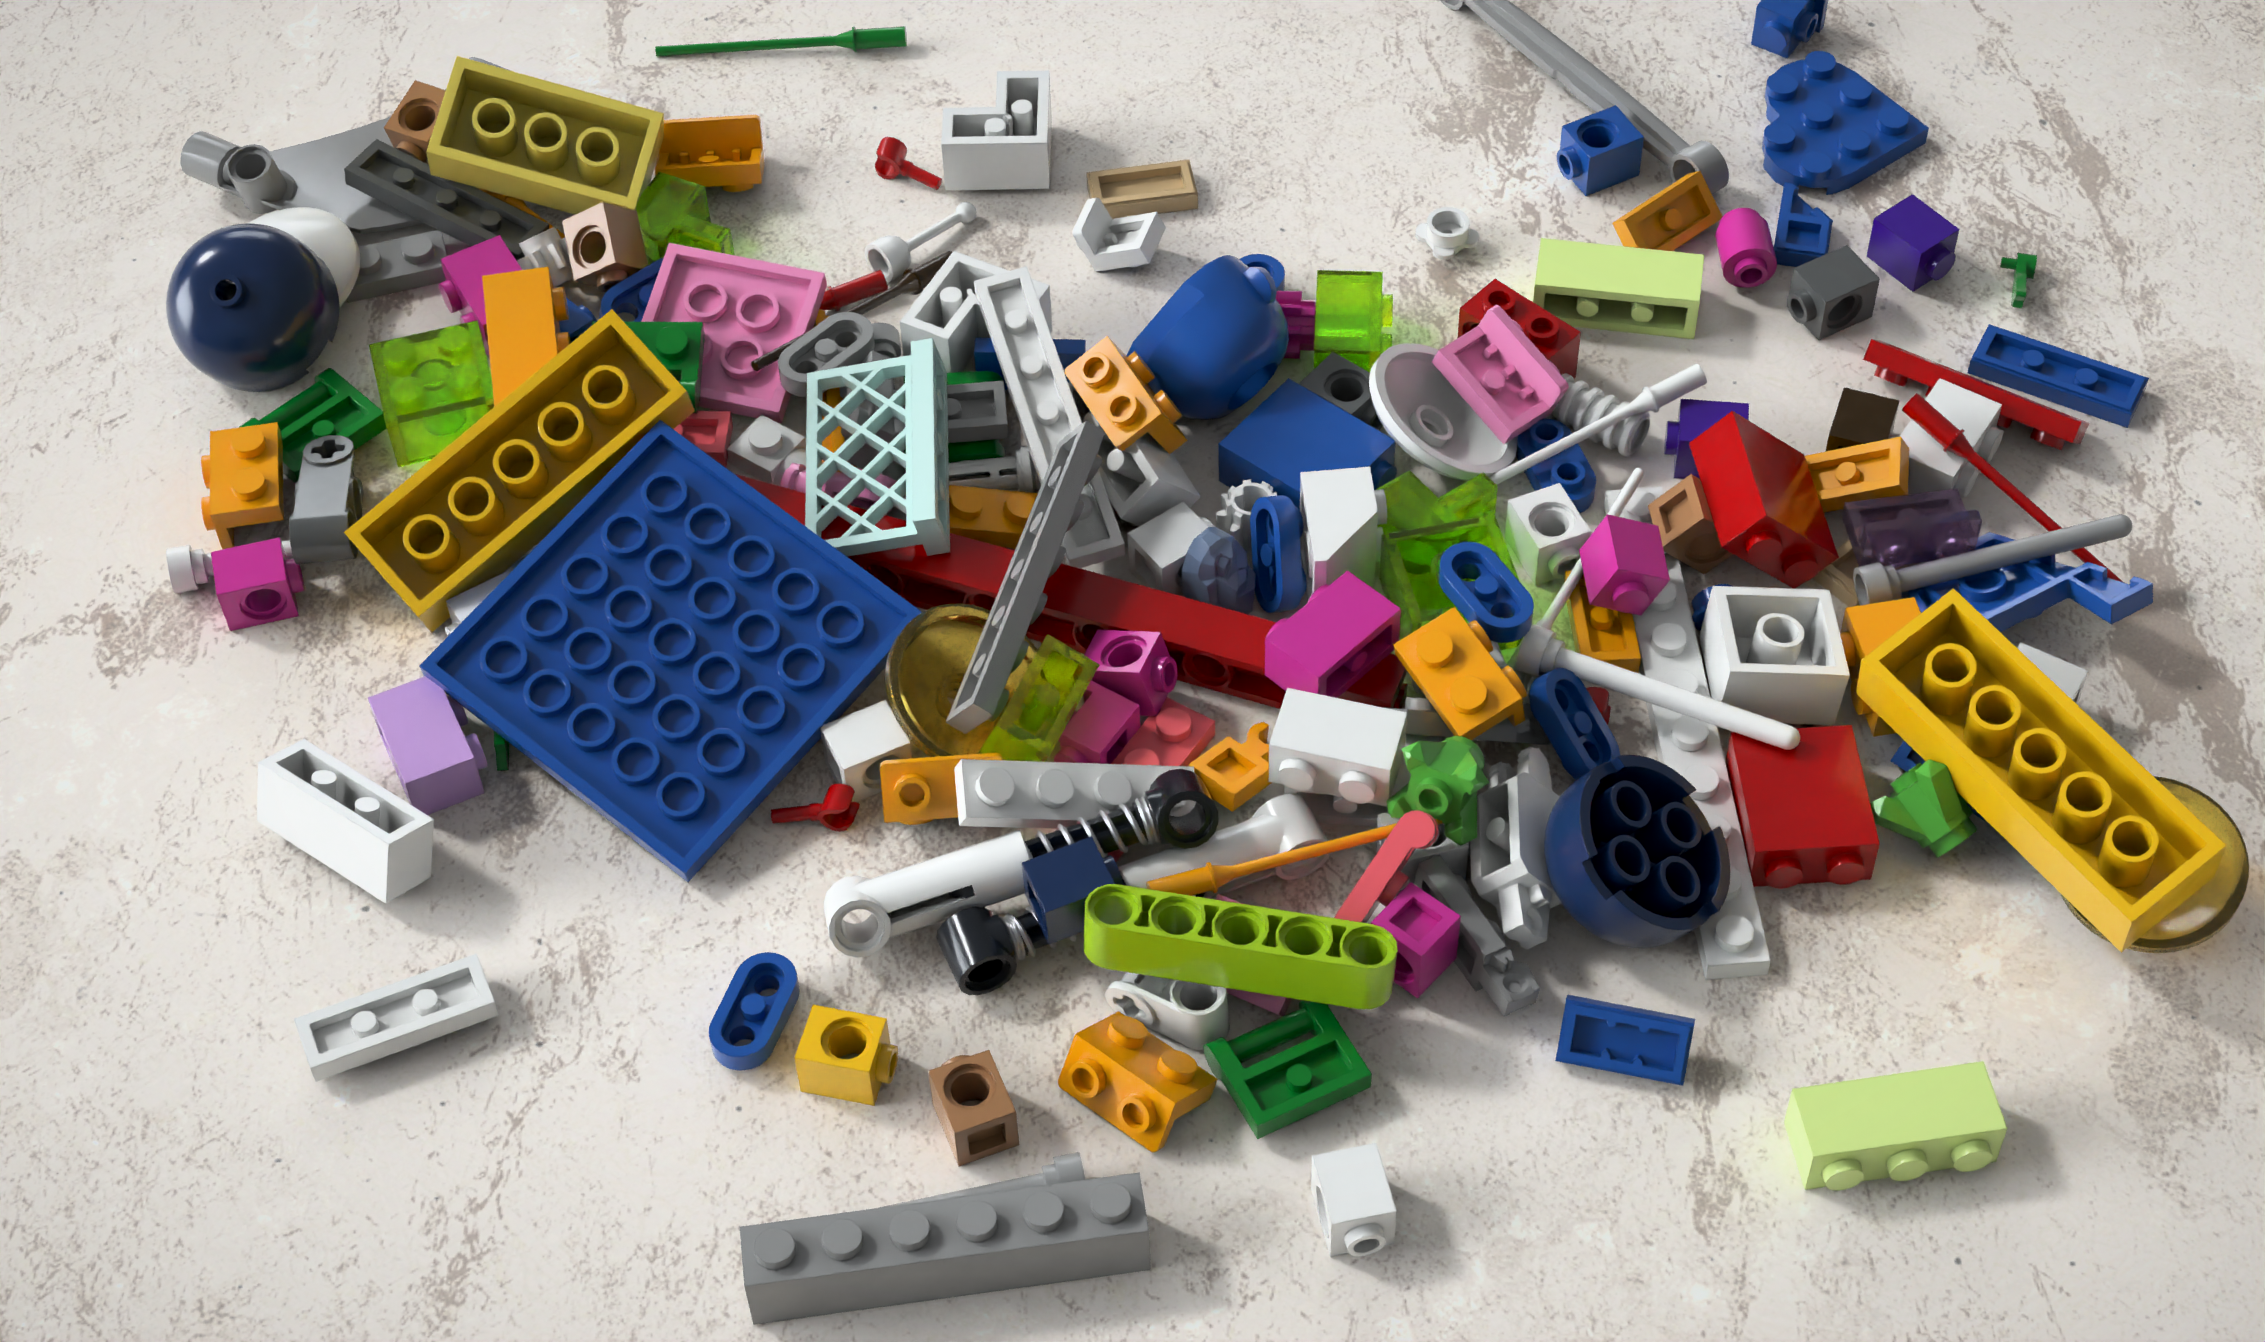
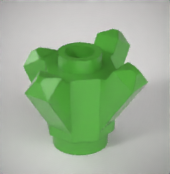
M1451 736L1442 742L1419 740L1403 747V756L1411 777L1409 783L1386 801L1391 818L1400 819L1407 812L1422 811L1442 821L1444 824V835L1460 846L1477 838V791L1489 784L1488 779L1483 773L1485 760L1479 746L1466 737Z
M1927 760L1923 764L1918 763L1890 783L1894 789L1890 793V797L1885 795L1870 803L1875 824L1917 841L1922 849L1929 846L1937 858L1959 845L1978 830L1969 818L1973 812L1968 807L1967 801L1956 792L1947 766L1933 760Z

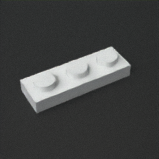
M477 954L297 1017L294 1021L315 1082L494 1018L499 1016L479 958Z

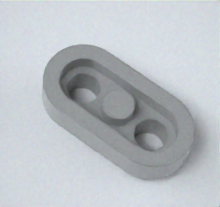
M854 312L836 313L823 320L780 354L778 368L782 387L790 394L807 397V373L860 364L870 351H874L875 348L871 322L863 315Z

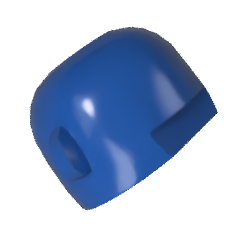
M1225 255L1216 258L1204 265L1179 287L1133 341L1126 356L1128 357L1134 351L1139 354L1155 376L1148 385L1155 394L1163 390L1179 409L1182 416L1209 420L1230 414L1248 402L1268 383L1287 351L1289 341L1288 323L1281 305L1276 300L1277 289L1274 280L1265 268H1249L1235 256Z

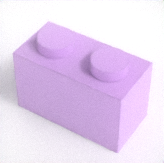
M422 677L368 697L380 737L410 805L429 815L485 793L478 770L487 767L488 764L481 744L475 733L464 736L461 726L468 724L465 710L462 705L448 694H445L441 687L427 677Z

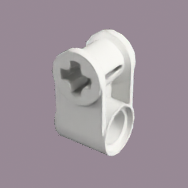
M1126 972L1121 981L1111 983L1105 992L1107 1003L1113 1011H1119L1125 1016L1135 1018L1143 1023L1145 1027L1193 1050H1203L1204 1044L1220 1037L1226 1039L1230 1030L1227 990L1223 987ZM1195 1008H1207L1200 1011L1193 1010Z

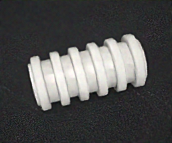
M1565 373L1561 376L1567 381L1569 388L1552 413L1545 419L1556 420L1558 418V421L1565 424L1568 428L1573 426V431L1576 432L1630 403L1626 401L1619 404V399L1611 394L1604 397V392L1601 389L1595 387L1589 390V385L1586 382L1580 380L1574 383V378ZM1649 412L1634 414L1589 437V439L1595 443L1603 440V445L1606 448L1613 450L1618 447V452L1625 457L1631 456L1640 448L1647 436L1650 427Z

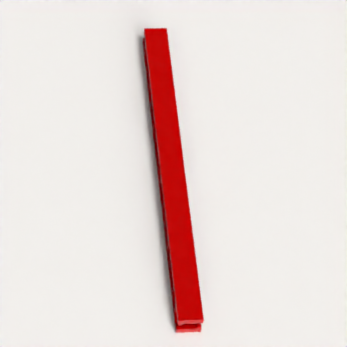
M735 474L805 526L806 493ZM851 505L847 506V508L860 516L867 511ZM884 515L875 526L881 530L906 527V521ZM837 516L821 532V538L824 540L840 538L852 524ZM950 533V552L927 556L923 544L848 556V558L915 607L985 626L1015 550ZM1062 563L1056 572L1047 579L1043 589V593L1047 595V602L1036 621L1029 625L1025 638L1085 654L1097 630L1161 632L1169 655L1176 662L1178 681L1281 709L1286 691L1265 676V638L1276 622ZM1390 653L1338 698L1378 707L1402 709L1408 684L1403 683L1408 671L1398 657Z

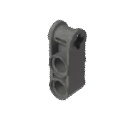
M341 435L320 437L308 443L302 451L303 457L299 481L295 484V505L293 514L289 518V536L292 555L296 564L356 559L358 554L357 547L344 533L362 518L364 491L361 480L355 477L353 472L355 458L353 442L348 437Z

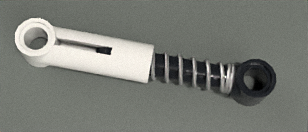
M1185 769L1169 770L1159 775L1151 784L1150 789L1145 791V797L1142 796L1141 799L1136 798L1135 802H1132V806L1127 807L1120 803L1118 811L1107 814L1100 810L1097 818L1086 821L1079 817L1076 825L1065 828V826L1058 824L1055 832L1046 835L1038 830L1035 838L1023 841L1020 830L872 879L861 876L845 877L832 885L827 891L824 900L829 937L835 948L845 955L857 958L870 956L881 950L890 938L947 920L953 914L964 909L986 907L1025 894L1022 862L1091 836L1102 858L1107 857L1109 852L1118 849L1127 853L1128 846L1139 842L1146 847L1148 843L1153 845L1154 841L1159 842L1160 840L1162 845L1170 843L1172 846L1183 849L1195 848L1207 842L1216 832L1219 823L1218 809L1201 777L1193 771ZM1181 801H1196L1195 807L1190 813L1179 817L1170 815L1172 808ZM856 909H864L872 913L867 920L861 923L852 924L842 920L847 913Z
M1288 793L1267 801L1258 808L1252 819L1216 831L1207 842L1198 847L1188 849L1172 847L1118 868L1124 885L1147 889V881L1205 867L1207 862H1210L1211 865L1233 866L1328 841L1304 797L1299 794ZM1330 853L1237 877L1219 887L1217 893L1208 891L1193 896L1210 899L1216 897L1217 894L1227 893L1276 874L1286 880L1302 878L1320 868L1327 861ZM1030 906L1026 907L1023 915L1019 917L1011 914L999 917L997 914L993 915L992 911L985 907L964 909L945 920L937 930L936 939L961 992L967 995H982L1002 987L1015 974L1019 960L1023 961L1025 956H1028V952L1031 956H1035V949L1048 945ZM1076 935L1071 936L1070 940L1075 942ZM1056 943L1050 944V947L1055 949Z

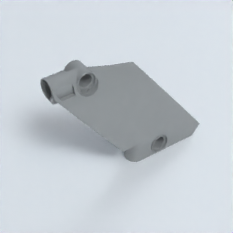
M470 57V58H469L470 60H474V61H478V62L485 63V64H488V65H492V66H496V67H499V68H503V67H501V66H498V65H496V64H493V63H491V62H488V61L483 60V59H480V58H476V57ZM390 117L325 138L269 151L265 147L256 144L241 147L203 131L194 133L186 141L182 149L180 164L182 171L186 175L242 198L246 207L254 213L265 214L277 209L297 207L317 208L334 214L347 225L351 232L359 234L389 231L424 224L347 185L345 181L344 168L376 139L393 147L384 129Z

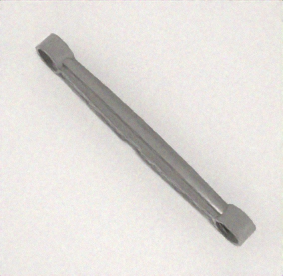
M1440 0L1446 7L1452 10H1458L1467 5L1509 43L1550 77L1557 79L1570 89V93L1596 113L1616 105L1644 136L1643 148L1669 167L1673 183L1689 173L1701 171L1711 194L1727 185L1729 180L1728 167L1722 154L1715 146L1706 141H1698L1690 146L1601 70L1509 0Z

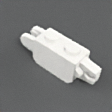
M1531 746L1520 751V754H1518L1519 758L1517 761L1519 764L1517 765V773L1509 763L1502 762L1488 769V790L1477 795V838L1470 841L1471 881L1481 898L1496 907L1498 918L1502 920L1503 933L1511 940L1518 941L1520 946L1525 949H1530L1547 941L1549 910L1561 904L1549 879L1544 856V838L1547 821L1552 808L1560 796L1552 791L1551 775L1549 774L1551 770L1549 769L1550 764L1547 762V757L1543 755L1539 748L1536 749Z

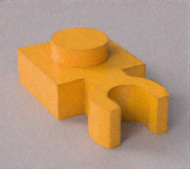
M1265 722L1253 725L1247 733V741L1243 744L1227 736L1189 764V766L1194 767V773L1202 778L1212 799L1232 812L1272 783L1269 782V744H1266L1269 725Z

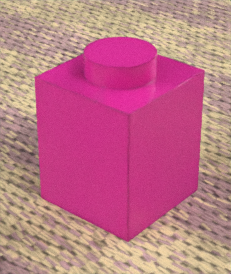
M1607 514L1579 550L1590 605L1641 616L1670 581L1659 526Z

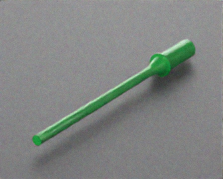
M905 26L867 29L852 27V30L835 36L656 46L655 52L656 56L822 46H840L857 52L858 49L907 47V32Z

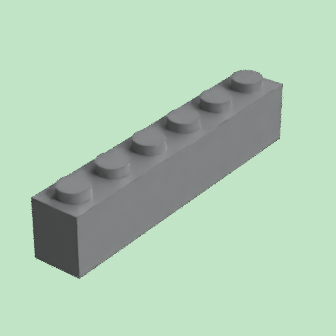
M1140 1172L740 1227L744 1287L753 1325L1151 1270L1149 1228Z

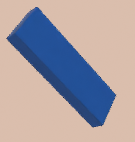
M1990 324L1970 360L1967 372L1968 374L2128 428L2149 380V378Z

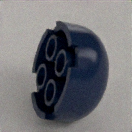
M252 223L235 224L205 235L182 256L172 273L167 290L166 314L172 337L182 354L205 375L230 388L242 391L265 392L277 390L303 378L309 373L306 369L320 356L328 340L333 341L339 321L338 291L334 278L325 262L299 239L285 231L268 225Z
M1640 755L1617 756L1609 762L1596 766L1569 785L1558 798L1547 821L1544 838L1545 863L1549 879L1560 902L1570 915L1589 932L1619 946L1651 948L1671 943L1699 928L1710 916L1719 912L1728 894L1731 873L1730 859L1722 829L1718 826L1711 830L1704 814L1689 796L1696 791V788L1669 766Z

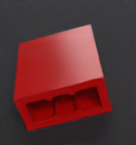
M1734 411L1728 413L1689 443L1723 549L1793 589L1814 578L1818 572L1839 558L1803 453Z
M1852 725L1796 728L1800 733V742L1797 747L1791 750H1785L1731 732L1725 764L1753 886H1771L1783 889L1797 884L1832 882L1834 884L1846 885L1859 880H1871L1880 843Z

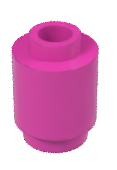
M1737 208L1727 212L1721 218L1715 234L1723 276L1728 283L1736 287L1751 288L1768 281L1777 269V260L1769 225L1757 211L1751 208Z

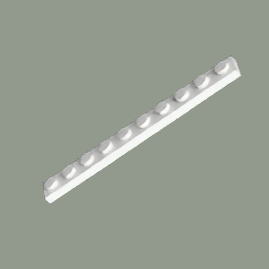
M1662 486L1636 488L1619 517L1653 524L1648 505L1664 494ZM1622 489L1606 491L1604 501L1606 515ZM1664 552L1670 581L1641 616L1632 614L1641 656L1639 672L1644 676L1710 698L1680 562L1675 557ZM1646 702L1658 761L1678 772L1696 788V791L1689 796L1704 814L1711 830L1718 826L1721 827L1729 852L1731 873L1725 902L1719 912L1710 916L1703 925L1695 929L1705 980L1768 975L1770 956L1717 726Z

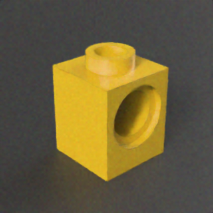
M813 1004L794 1057L800 1090L805 1093L875 1106L882 1082L888 1084L892 1082L898 1061V1046L890 1044L887 1018ZM846 1054H860L852 1059L840 1058Z

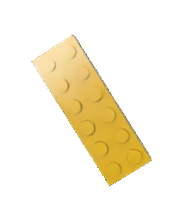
M611 309L344 533L432 633L450 618L446 600L505 572L544 539L659 420L674 429L695 411L685 388L614 310Z
M1954 588L1861 659L1856 694L1925 761L1933 760L1945 764L1951 774L1956 792L2121 953L2215 877L2227 845Z

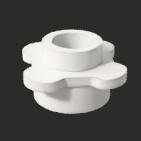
M1443 207L1434 210L1429 214L1427 223H1421L1416 228L1415 235L1417 240L1426 242L1432 248L1434 257L1441 260H1449L1463 248H1474L1479 243V233L1474 229H1469L1470 221L1468 216L1463 211L1453 207Z

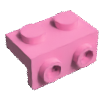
M1495 305L1487 310L1477 327L1438 350L1432 360L1434 366L1503 444L1520 435L1539 420L1549 416L1569 388L1567 381L1561 376L1558 368L1545 358L1524 334L1521 326L1511 319L1499 305Z

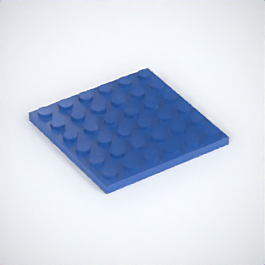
M659 420L419 667L425 677L441 687L451 698L681 878L689 882L821 739V727L824 724L839 719L923 628L926 621L922 611L666 423Z

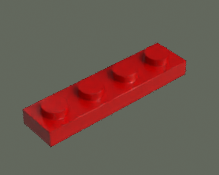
M1871 339L1863 360L1877 365L1874 376L1905 387L1910 378L1929 386L1925 396H1928L1939 378L2000 403L2002 407L1997 425L2009 429L2012 420L2033 427L2030 435L2031 439L2056 449L2062 450L2065 441L2081 444L2089 426L2088 422L1880 340Z

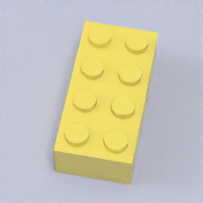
M457 56L426 151L430 173L433 176L574 215L605 202L637 211L639 219L664 138V113Z

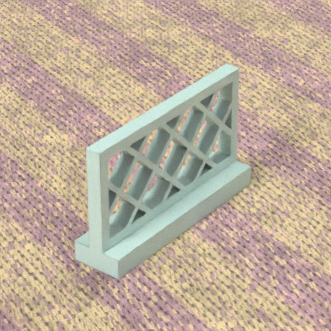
M933 338L911 341V355L807 373L805 526L821 537V532L837 516L852 524L840 538L825 540L847 557L923 544L927 556L950 552L947 372ZM905 376V384L889 399L875 391L886 379ZM844 386L852 390L835 408L822 401L823 390ZM867 399L878 406L879 409L860 426L849 419L848 416ZM894 416L905 423L906 427L890 443H887L875 434ZM840 426L851 433L852 436L833 453L822 446V441ZM864 444H868L880 453L861 471L847 461ZM895 461L906 468V473L889 489L875 479ZM839 470L852 480L832 498L822 491V486ZM867 488L881 498L860 516L847 508V506ZM893 506L906 514V527L881 530L875 526Z

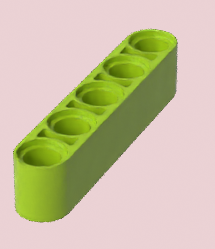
M1107 884L1097 887L1089 893L1085 900L1084 953L1088 960L1096 966L1105 969L1355 1009H1374L1380 1007L1389 1000L1392 993L1398 951L1397 941L1389 931L1374 924L1120 884Z

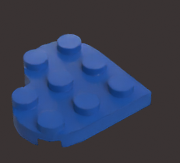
M1811 52L1805 57V60H1798L1784 65L1767 79L1764 98L1767 105L1766 117L1771 124L1764 130L1762 142L1764 154L1763 167L1770 177L1783 187L1784 182L1793 183L1798 189L1799 185L1810 188L1827 187L1826 195H1833L1853 187L1926 143L1929 128L1857 72L1837 63L1834 56L1828 52Z

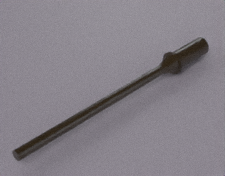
M947 251L915 269L905 270L903 277L896 285L845 312L863 315L900 294L912 293L917 295L921 293L923 288L930 283L952 254V251ZM804 334L751 362L753 370L759 371L777 361L783 350Z

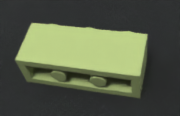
M1541 238L1533 302L1572 327L1694 339L1700 304L1704 254Z
M1984 1061L1794 1088L1791 1091L1784 1120L1805 1190L1822 1187L1835 1191L1846 1190L1863 1181L1890 1177L1895 1181H1908L1920 1177L1925 1172L1952 1168L1962 1172L1975 1171L1997 1161L2007 1131V1126Z

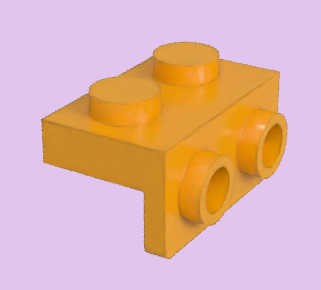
M758 115L664 120V138L655 166L657 190L670 189V192L675 195H689L701 191V187L722 186V189L728 192H741L753 188V184H762L765 162L760 117Z
M1106 336L1065 369V375L1118 450H1125L1147 432L1169 454L1188 441L1175 423L1182 417L1181 412L1163 390L1156 394L1153 392L1148 383L1155 376L1136 351L1127 357Z
M278 422L210 431V455H203L201 457L204 483L206 488L210 489V496L202 497L201 499L202 516L206 530H215L222 549L235 547L234 527L284 520L282 435Z
M1455 606L1393 644L1395 655L1454 736H1462L1473 740L1506 718L1514 727L1525 721L1522 699L1527 696V692L1520 678L1509 665L1502 669L1489 654L1493 651V646L1484 629L1476 620L1467 624Z
M982 753L883 761L880 764L884 823L900 822L908 825H918L931 822L934 819L958 818L955 766L961 759L1003 760L1000 753Z
M1118 1011L1075 1034L1059 1076L1058 1085L1065 1092L1146 1149L1156 1152L1165 1146L1175 1119L1210 1100L1218 1079L1199 1067L1190 1055L1173 1049L1148 1032L1143 1023Z

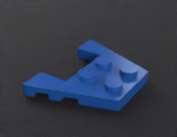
M1988 532L1934 560L2014 541L2015 539ZM2055 555L1902 592L1900 598L1915 597L1922 613L1954 588L1996 629L2002 632L2026 619L2039 616L2044 610L2067 598L2072 599L2103 620L2113 624L2153 603V583L2134 576L2130 580V584L2107 578L2106 567L2086 562L2075 568L2056 562Z

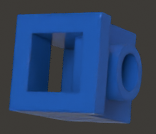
M1761 0L1756 8L1751 45L1788 59L1801 41L1807 43L1814 31L1820 33L1823 29L1828 0Z

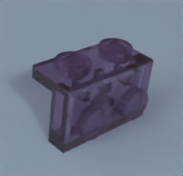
M1958 488L1845 502L1842 513V520L1859 567L1880 562L1883 567L1893 565L1896 568L1904 564L1928 562L1974 551L1982 525V519L1978 510L1966 511Z

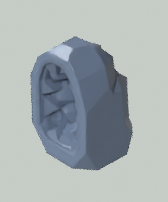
M1208 527L1194 538L1186 553L1182 567V592L1186 598L1249 614L1253 611L1256 574L1248 565L1247 552L1234 536L1217 527Z

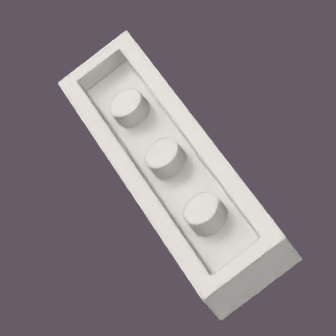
M961 759L954 768L959 826L1056 829L1058 824H1061L1067 828L1076 825L1079 817L1088 821L1097 818L1100 810L1107 814L1118 811L1120 803L1130 807L1136 798L1141 799L1142 796L1145 797V791L1150 789L1151 784L1159 775L1174 769H1185L1194 772V767ZM1181 801L1172 808L1170 815L1179 817L1190 813L1195 807L1196 801Z

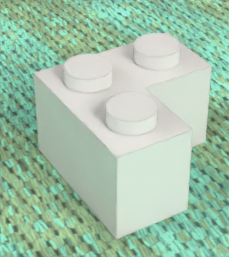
M1049 70L997 71L996 107L943 108L941 148L945 190L1050 189L1052 111Z
M953 251L900 320L903 356L911 355V341L933 338L946 372H962L974 356L975 338H991L975 293L974 281L1008 272L1009 270ZM1032 279L1051 333L1050 285Z

